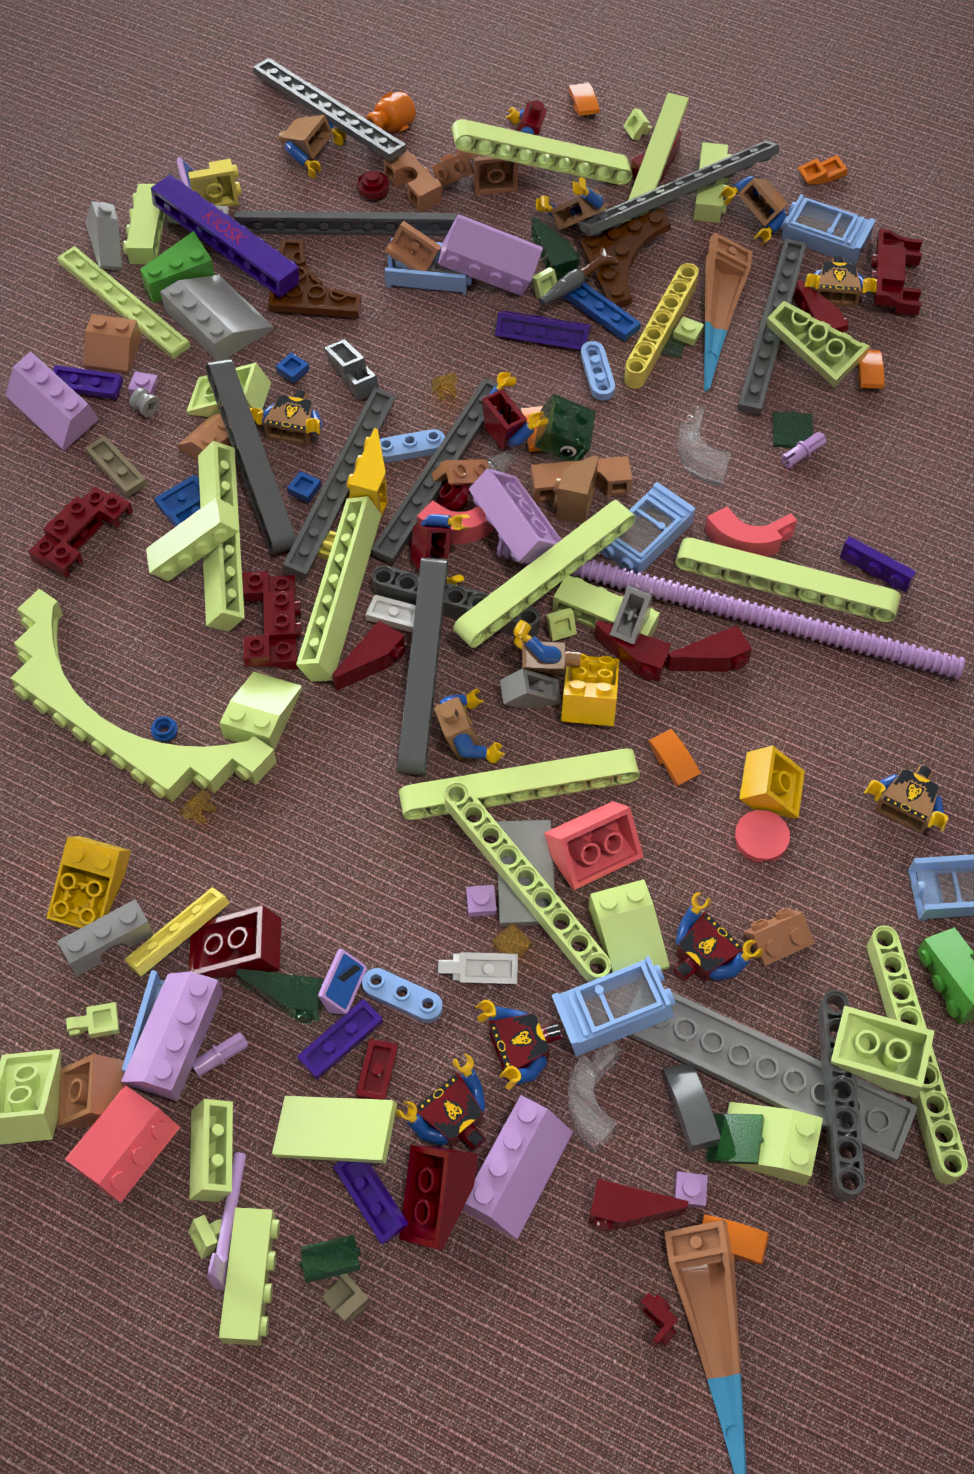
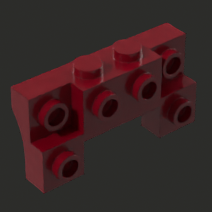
M879 229L876 239V254H872L870 268H874L871 271L870 278L877 279V291L873 292L875 305L894 306L895 313L918 316L921 308V302H919L921 289L903 286L905 283V265L919 266L922 258V253H920L922 239L906 238L895 234L891 230Z
M96 486L83 499L76 496L43 528L45 535L28 551L31 560L68 578L70 576L68 567L74 561L78 564L83 562L81 553L78 550L104 525L103 520L118 528L120 526L118 518L124 512L129 515L133 513L131 503L114 492L107 494Z
M268 571L243 572L244 601H263L264 635L243 637V660L245 667L270 666L284 670L298 669L296 665L298 660L297 637H302L301 621L297 622V616L301 615V601L296 600L295 575L269 577Z

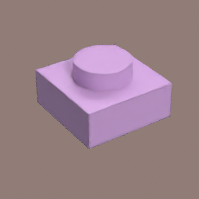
M135 371L128 387L129 395H132L138 388H145L149 391L150 395H154L159 382L158 376Z
M494 885L466 887L468 917L496 915Z
M677 1171L674 1198L689 1201L688 1207L705 1209L708 1175Z

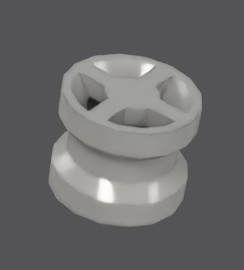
M138 388L131 395L129 405L135 411H140V414L145 418H149L158 410L160 400L157 396L150 395L149 391L145 388Z

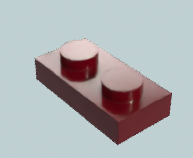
M369 1039L355 1094L356 1098L386 1100L399 1049L398 1044Z

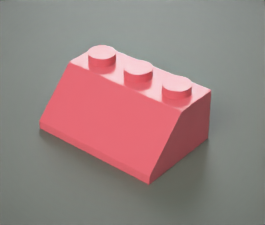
M614 801L544 833L552 860L573 890L643 858L631 808Z
M124 1086L64 1160L108 1197L121 1203L180 1129V1126L158 1107L128 1086Z

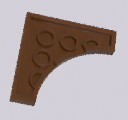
M663 208L626 221L618 227L605 229L600 235L579 239L580 246L588 263H591L598 257L601 246L605 247L609 256L615 257L619 261V265L601 266L593 272L604 296L618 307L633 303L628 285V274L638 255V250L645 243L648 244L659 235L671 230V223Z
M282 239L279 252L290 261L295 262L299 267V284L282 297L270 291L268 310L359 318L362 303L361 294L344 292L336 288L331 290L324 286L322 280L312 271L310 272L304 256V240Z

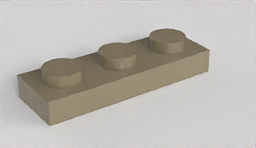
M105 435L85 447L86 454L127 498L147 486L144 476Z

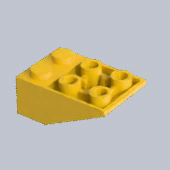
M374 428L371 436L365 440L362 456L359 455L357 457L354 474H350L347 480V488L350 490L349 498L368 496L381 513L382 518L388 504L386 472L378 429Z
M581 654L580 667H566L561 721L614 726L619 659H614L610 656L593 657Z
M81 836L67 837L46 918L82 928L107 915L124 879L131 850Z

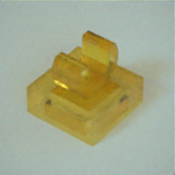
M456 372L435 377L430 382L432 391H438V397L441 401L445 399L444 390H449L452 397H456L457 389L455 385L458 383Z
M202 789L192 796L179 813L185 819L194 816L198 823L203 824L207 820L201 814L202 809H206L209 813H214L216 808L213 804L206 803L211 795Z

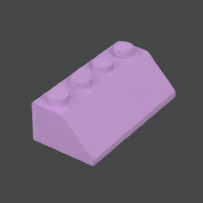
M458 214L442 243L438 264L522 296L532 280L543 247Z
M31 351L13 366L5 396L63 451L99 420L89 404Z
M487 468L469 488L474 497V503L485 512L486 520L499 532L498 537L503 543L508 545L512 551L511 556L517 562L531 564L562 540L516 476Z
M191 971L167 975L123 1075L122 1084L178 1101L223 994L218 980Z
M520 1095L475 1178L474 1187L463 1207V1211L509 1237L518 1240L573 1131L547 1108Z

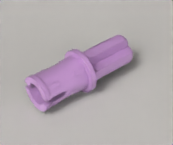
M817 432L805 441H799L796 447L781 455L783 464L788 461L789 463L785 466L791 468L803 458H809L812 452L826 444L825 435Z
M237 1033L218 1046L213 1044L212 1049L195 1058L192 1067L200 1078L220 1064L224 1066L226 1060L247 1048L248 1043L243 1034Z

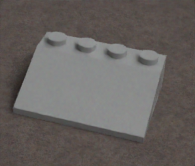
M220 275L178 280L160 291L164 310L215 361L230 357L274 330L273 325Z

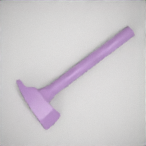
M240 1152L234 1154L232 1192L226 1196L216 1253H212L207 1274L210 1284L220 1291H225L234 1213L238 1204L246 1155Z

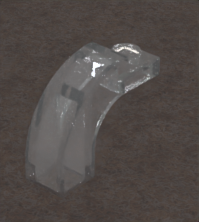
M696 406L694 414L688 415L687 422L681 421L677 452L682 464L692 475L707 483L723 487L731 453L711 448L703 442L699 434L703 425L705 408Z
M611 1042L607 1048L601 1046L594 1053L591 1060L583 1054L575 1065L569 1081L567 1110L570 1122L580 1140L595 1154L615 1134L617 1123L599 1107L594 1096V1087L597 1082L619 1060L621 1049L614 1042Z

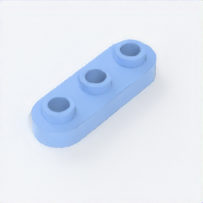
M586 342L581 347V360L591 394L598 400H608L614 395L615 382L604 347L599 342Z
M431 429L380 439L383 461L388 463L433 455L442 443L445 435L439 430Z
M380 968L371 969L364 974L362 987L364 993L369 998L424 1023L435 1022L442 1015V1000L437 994ZM378 978L381 980V983L373 985L371 983L372 980ZM400 990H405L407 995L399 997L397 993ZM431 1002L433 1006L430 1009H426L423 1007V1004Z

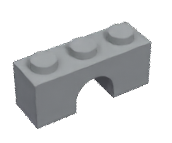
M135 899L57 942L75 975L79 976L103 963L101 955L110 947L117 944H126L129 949L154 934Z

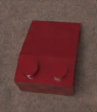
M261 905L210 919L190 937L188 972L191 971L210 978L254 977L279 971L281 918Z
M410 1145L402 1211L409 1225L400 1232V1240L443 1250L474 1187L478 1154L439 1146Z

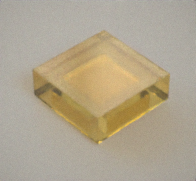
M512 923L492 940V945L500 953L518 954L519 958L532 946V942Z

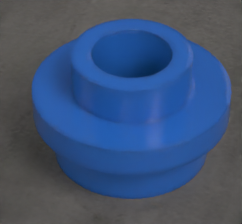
M167 716L158 717L151 726V734L159 742H168L174 739L178 733L176 722ZM163 729H169L166 732H161Z

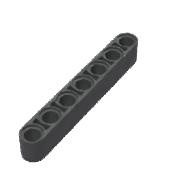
M379 566L372 572V583L375 595L416 605L419 575L388 566ZM447 583L443 616L458 620L462 615L489 596V594ZM529 606L498 630V632L515 636L513 633L514 628L520 620L531 622L528 623L532 627L528 635L536 637L540 629V613L536 608Z
M832 990L825 994L818 1007L830 1178L834 1196L840 1201L851 1202L856 1199L865 1186L856 1075L844 1069H837L831 1064L836 1040L829 1034L832 1031L838 1033L844 1006L850 1007L848 997L843 992ZM827 1004L836 1005L840 1011L834 1012L830 1010ZM834 1089L843 1090L846 1093L847 1098L842 1099L837 1097L834 1093ZM836 1119H845L849 1123L850 1128L844 1129L840 1127ZM839 1148L849 1150L852 1154V1159L843 1158L839 1153ZM841 1179L851 1180L855 1190L844 1188Z

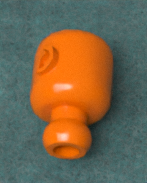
M391 91L381 96L382 99L376 103L374 112H370L366 116L368 121L389 133L397 131L399 133L409 128L408 125L414 121L416 109L414 102L406 93H393Z

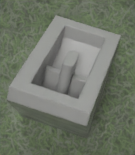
M627 586L610 635L635 644L650 616L653 595Z

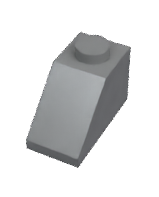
M521 669L500 680L501 694L505 705L525 709L562 703L557 678Z

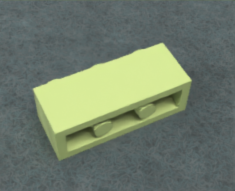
M203 1099L191 1110L189 1200L219 1202L232 1192L233 1102Z

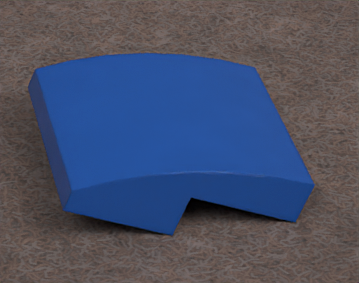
M196 474L154 498L155 504L174 527L201 509L200 485Z

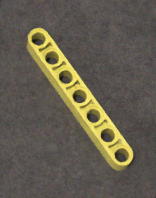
M686 263L679 267L626 362L624 382L629 388L637 389L645 384L696 291L699 273L696 265Z

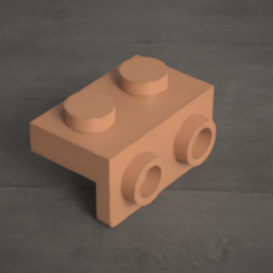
M457 150L458 155L455 157L453 153L441 157L442 162L432 166L436 179L440 181L443 187L473 174L474 170L470 160L481 155Z
M403 221L391 243L385 249V252L390 254L394 260L405 264L410 270L428 271L441 246Z
M487 459L446 460L439 464L440 466L432 472L434 482H449L450 485H472L489 468Z
M785 908L776 912V917L768 921L767 919L757 920L751 924L750 929L744 931L745 937L756 941L753 944L756 951L759 948L763 949V954L759 957L761 965L767 966L815 944L803 912Z

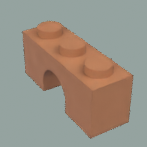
M407 149V152L391 162L383 158L384 174L395 187L407 184L408 201L420 213L442 202L443 188L440 181L435 179L429 173V170L423 167L415 155L411 154Z

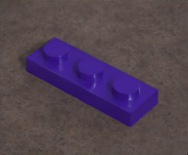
M55 365L53 372L77 394L117 399L123 383L121 374Z
M850 536L844 543L840 558L868 572L871 576L889 583L894 588L900 589L905 593L908 591L916 571Z
M363 998L347 1014L297 1055V1059L318 1080L383 1023V1018Z
M339 1161L333 1167L381 1244L391 1241L409 1225L370 1163Z

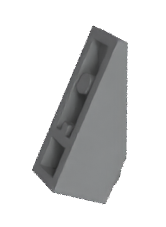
M92 201L85 224L98 266L101 269L121 271L119 224L114 205L106 202Z

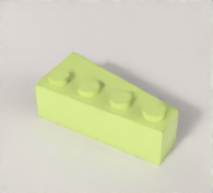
M783 301L767 318V327L834 388L868 355L869 345L863 342L860 343L844 332L841 333L824 321L821 322L811 317L810 314L786 301Z

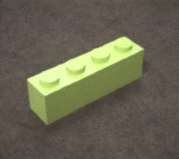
M702 142L699 169L731 156V154H727L728 145ZM721 178L714 185L703 186L698 189L694 210L695 221L720 223L721 214L726 213L727 206L724 205L725 200L723 198L727 199V197L722 196L719 198V195L726 186H729L725 185V183L729 182V178Z
M138 184L137 192L133 193L134 207L130 209L131 223L127 225V241L123 243L124 254L128 255L130 264L147 265L158 257L165 213L153 205L151 187L155 184Z
M215 498L146 548L149 573L170 581L239 532L235 507Z
M569 575L562 581L553 597V612L571 608L574 612L575 621L594 629L597 620L613 625L624 596H618L603 587H596L581 578H574ZM653 608L650 609V616L640 634L649 637L653 636L658 627L660 612L655 611Z
M235 1208L219 1339L224 1344L261 1346L262 1336L267 1337L269 1316H265L266 1303H271L273 1284L268 1283L269 1272L275 1270L276 1251H272L273 1239H278L280 1231V1220H276V1216L271 1209Z

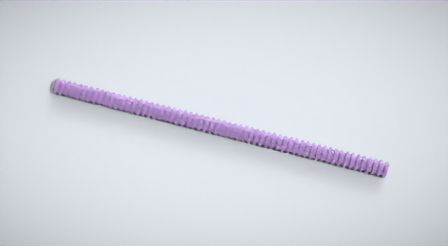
M499 540L497 556L499 558L505 556L507 560L512 558V561L516 562L511 556L512 551L508 545ZM594 559L587 561L572 573L574 578L580 576L583 580L584 578H587L589 582L595 580L597 584L603 582L604 586L610 584L612 588L618 586L619 590L625 588V591L627 586H631L655 596L657 600L663 598L664 602L670 600L672 604L678 602L679 606H683V604L687 605V608L693 606L694 610L700 608L702 612L708 610L710 614L717 613V616L723 614L725 618L730 616L735 621L738 618L743 623L744 621H749L748 624L750 625L752 623H756L758 627L764 625L765 629L772 627L773 631L779 629L780 633L787 631L788 635H791V633H794L795 637L802 635L803 639H807V637L811 638V641L817 639L819 643L824 641L829 646L832 643L837 648L838 646H843L842 649L844 650L850 648L852 652L858 650L859 654L865 652L867 656L873 654L874 658L880 656L882 660H886V658L890 659V662L895 660L900 665L906 663L908 667L914 665L915 669H918V667H922L923 671L929 669L930 673L937 671L938 675L943 673L946 674V677L952 675L957 680L961 677L965 664L964 657L958 659L953 654L950 657L948 653L940 654L938 650L932 652L930 648L924 650L923 646L916 648L915 644L909 646L907 642L901 644L900 640L895 642L892 641V638L886 640L884 636L876 637L874 633L868 635L866 631L864 633H860L858 629L852 631L851 627H848V629H845L843 625L837 627L836 623H832V625L828 624V621L822 623L820 619L816 621L812 620V617L807 619L802 614L799 617L796 616L797 613L792 615L787 610L785 613L781 612L779 608L773 610L772 606L765 608L764 604L762 606H758L756 602L750 604L749 600L743 602L741 598L735 600L734 596L730 598L726 597V594L720 596L719 592L713 594L711 590L705 592L703 588L696 589V586L691 588L688 587V584L682 586L680 582L675 584L673 580L667 582L665 578L660 580L657 579V576L650 577V574L642 575V572L637 574L635 570L619 569V566L612 567V564L609 563L604 565V562L597 563V560Z

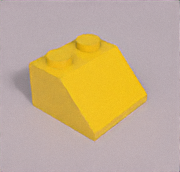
M774 746L747 752L740 800L753 810H767L782 817L799 818L805 770Z

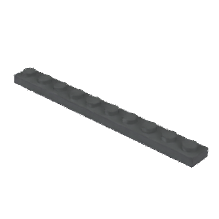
M268 58L253 67L254 75L315 114L325 115L329 123L391 162L407 152L405 143L272 59Z
M765 140L579 222L580 231L590 236L600 235L603 233V230L618 227L623 221L639 218L642 213L657 210L664 203L675 202L680 196L693 194L703 186L714 185L721 178L734 176L735 172L739 170H747L752 168L755 163L770 160L771 156L780 153L779 145Z
M235 211L234 218L237 223L245 226L253 234L395 236L400 224L405 221L425 236H447L457 217V213Z
M790 239L784 240L737 410L761 415L781 341L767 327V318L783 301L791 304L807 243Z
M485 378L482 380L371 549L372 556L391 564L395 563L413 535V527L417 525V515L432 500H436L440 489L447 483L434 482L432 472L443 461L462 460L484 426L482 398L488 396L493 387L497 386L498 383Z
M376 387L373 388L283 563V571L306 579L323 546L324 540H326L350 492L347 488V480L350 474H354L357 457L359 455L362 456L364 452L365 440L371 436L374 428L378 429V433L380 432L395 402V395Z

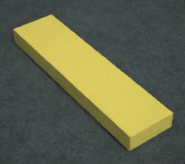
M210 888L126 957L124 961L140 977L143 976L230 904L229 901L216 889Z

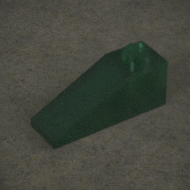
M532 218L531 236L536 245L543 247L540 256L546 269L549 267L554 269L557 280L563 278L570 271L578 269V266L581 264L578 252L574 251L572 244L538 218Z
M237 969L236 975L240 985L290 1018H295V1021L300 1023L320 1021L323 1003L319 999L318 993L324 982L323 978Z

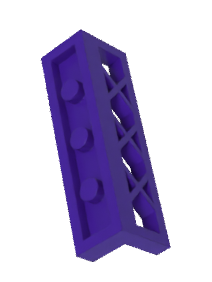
M501 310L498 312L495 336L581 350L583 344L588 342L592 325Z

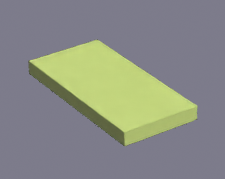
M285 1096L272 1155L276 1158L386 1163L397 1103L394 1100Z

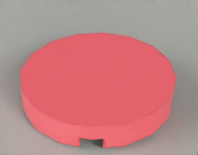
M755 810L748 812L740 818L735 828L734 837L738 850L746 858L754 862L763 863V861H775L785 853L790 842V831L786 822L779 815L767 810Z

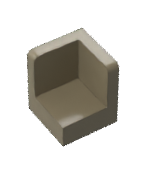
M343 1270L339 1274L340 1280L323 1295V1300L347 1327L370 1305V1302L363 1291Z

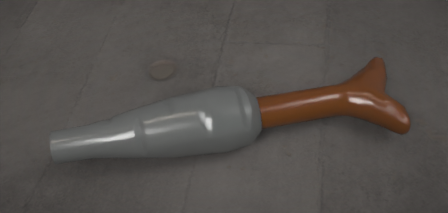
M601 246L600 253L594 261L581 270L574 269L567 273L544 296L539 298V303L545 306L551 301L571 293L584 284L585 277L601 266L619 265V261L615 257L609 256L605 247Z

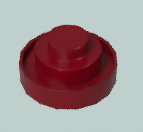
M378 171L363 173L357 180L358 192L367 199L382 198L389 191V179L385 174Z
M449 482L445 483L440 489L437 503L450 511L464 508L468 503L469 485H450Z

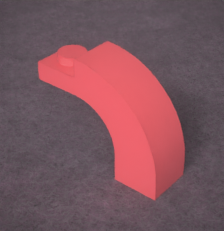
M432 500L417 515V525H421V522L430 514L451 515L452 518L455 515H469L470 518L462 519L463 526L470 527L469 529L455 530L452 526L450 527V544L471 543L484 538L495 529L486 520L485 512L478 506L469 511L454 512Z
M727 506L707 516L704 532L715 544L766 557L778 553L781 542L787 541L793 536L797 519L790 513L769 525L751 526L740 521Z

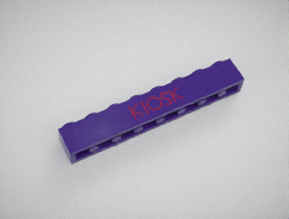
M170 174L151 187L152 201L155 207L191 233L194 231L199 239L277 296L282 297L299 284V267L295 262L284 257L277 249H273L266 244L262 238L255 236L245 226H241L230 215L223 213L213 203L201 197L198 192L187 187L181 180L176 179Z

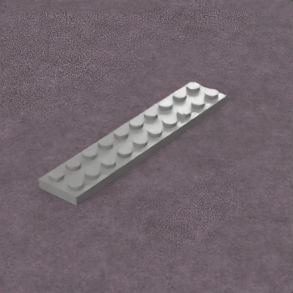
M644 979L627 1014L656 1003L646 979ZM672 992L676 1005L672 1006L673 1018L629 1035V1037L681 1062L692 1065L694 1068L778 1108L792 1109L823 1118L821 1128L827 1131L822 1062L674 992ZM856 1078L862 1148L895 1163L898 1160L918 1106ZM834 1089V1093L837 1097L842 1099L847 1098V1095L843 1090ZM836 1119L840 1127L844 1129L850 1128L849 1123L845 1119Z

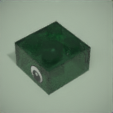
M552 394L540 410V412L543 411V414L540 415V420L548 418L549 421L546 426L537 428L534 447L568 461H580L591 449L596 411Z

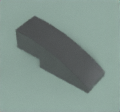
M345 339L324 348L337 373L358 400L369 397L374 387L379 389L377 377L366 366L364 357Z
M685 1063L663 1068L662 1071L679 1127H682L689 1152L718 1146L721 1137L705 1091L694 1067Z

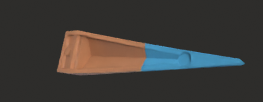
M717 233L710 237L709 252L706 256L705 392L711 387L733 313L751 269L753 253Z
M720 1220L666 1231L664 1233L669 1265L708 1380L734 1474H747L735 1261L731 1250L728 1225L726 1221Z

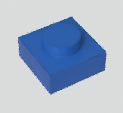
M292 352L276 365V372L293 384L309 371V363Z
M299 471L287 487L288 494L309 503L321 488V480Z

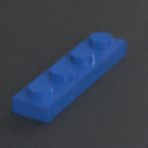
M585 282L576 290L562 296L623 341H626L640 330L641 322Z

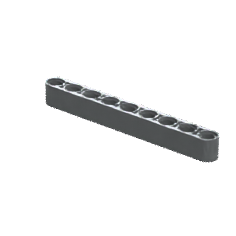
M232 359L206 363L207 377L230 443L235 448V457L267 548L271 555L290 551L296 537Z
M424 557L421 559L398 757V773L426 774L447 585L448 559Z

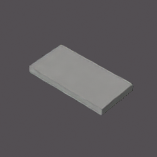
M551 820L496 821L555 892L553 860L544 834L551 830ZM509 856L503 857L501 859V861L506 865H511L515 862V860ZM498 873L500 926L540 925ZM526 877L518 880L523 886H529L533 883L532 880ZM546 899L536 901V904L542 908L551 905Z

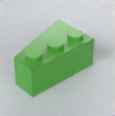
M194 231L140 269L144 288L153 303L162 301L160 291L178 280L215 276L212 259Z
M955 927L925 938L918 948V956L922 965L929 969L935 989L942 993L949 1015L956 1019L958 1025L974 1020V960L971 958L974 956V952Z

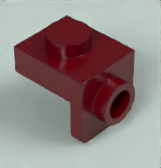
M648 1293L642 1299L638 1308L661 1329L650 1343L655 1349L660 1343L666 1346L675 1336L677 1331L673 1327L678 1319L669 1311L671 1309L670 1305L661 1296L656 1295L654 1297Z

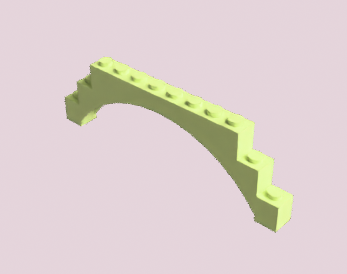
M38 589L17 609L21 616L20 622L27 631L14 642L18 651L17 657L24 663L11 677L15 686L13 690L16 695L24 701L28 699L33 702V706L40 713L45 714L47 712L58 726L62 728L68 727L79 741L83 742L86 740L89 742L92 749L99 755L103 756L105 754L110 757L111 762L120 770L125 768L131 772L130 775L138 783L143 784L145 782L159 798L166 797L173 802L192 781L203 790L207 788L215 793L234 772L240 779L244 781L249 780L256 785L277 763L274 749L255 736H252L248 741L228 745L207 747L179 746L141 738L113 725L85 704L63 674L57 642L58 620L63 614L58 601Z

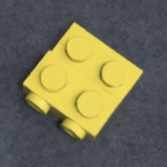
M231 159L209 162L210 169L188 172L191 189L198 192L208 202L227 207L239 205L238 195H242L239 181L235 182L239 175L237 165H232Z

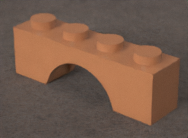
M628 456L598 459L596 487L601 489L607 497L630 495L633 479ZM580 461L531 465V485L534 502H554L556 479H561L565 468Z

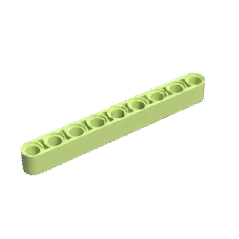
M465 119L457 120L451 128L455 146L460 151L617 185L627 184L633 177L628 158L621 154Z
M612 501L462 615L454 624L453 631L471 648L479 646L629 530L634 524L636 516L619 501Z
M685 538L682 540L675 560L676 566L687 572L887 623L896 619L901 598L899 592L890 588L695 538Z
M627 748L411 784L399 790L403 817L407 820H416L449 814L444 805V791L448 784L452 782L465 784L484 808L627 784L636 781L640 774L634 751ZM453 795L450 799L454 802H459L463 800V797L461 795Z
M461 782L448 784L444 791L446 810L585 980L591 982L608 975L611 969L609 957L469 788ZM453 795H461L463 797V800L459 802H454L450 799V797ZM470 815H476L480 820L472 823L466 818ZM494 836L498 841L490 844L485 842L484 838ZM509 856L512 857L515 860V862L511 865H506L501 861V859L503 857ZM526 877L532 880L533 883L529 886H523L518 880ZM546 899L551 905L542 908L536 904V901ZM557 920H563L568 924V927L560 930L553 923ZM574 942H582L586 946V950L578 952L571 945ZM600 964L603 966L604 972L601 974L593 973L590 965Z
M879 926L874 930L868 941L867 951L887 1018L898 1021L906 1019L912 1025L926 1028L898 934L892 927ZM877 939L884 940L888 946L880 945ZM885 966L893 967L896 973L889 972ZM893 992L900 993L905 1000L897 999ZM931 1046L925 1074L930 1084L923 1083V1088L918 1097H911L913 1105L918 1106L916 1116L933 1173L939 1182L951 1185L966 1172L968 1163ZM926 1103L934 1104L939 1113L931 1112L927 1108ZM935 1132L943 1133L947 1138V1143L940 1142L936 1138ZM944 1161L951 1162L956 1168V1173L949 1172L944 1166Z

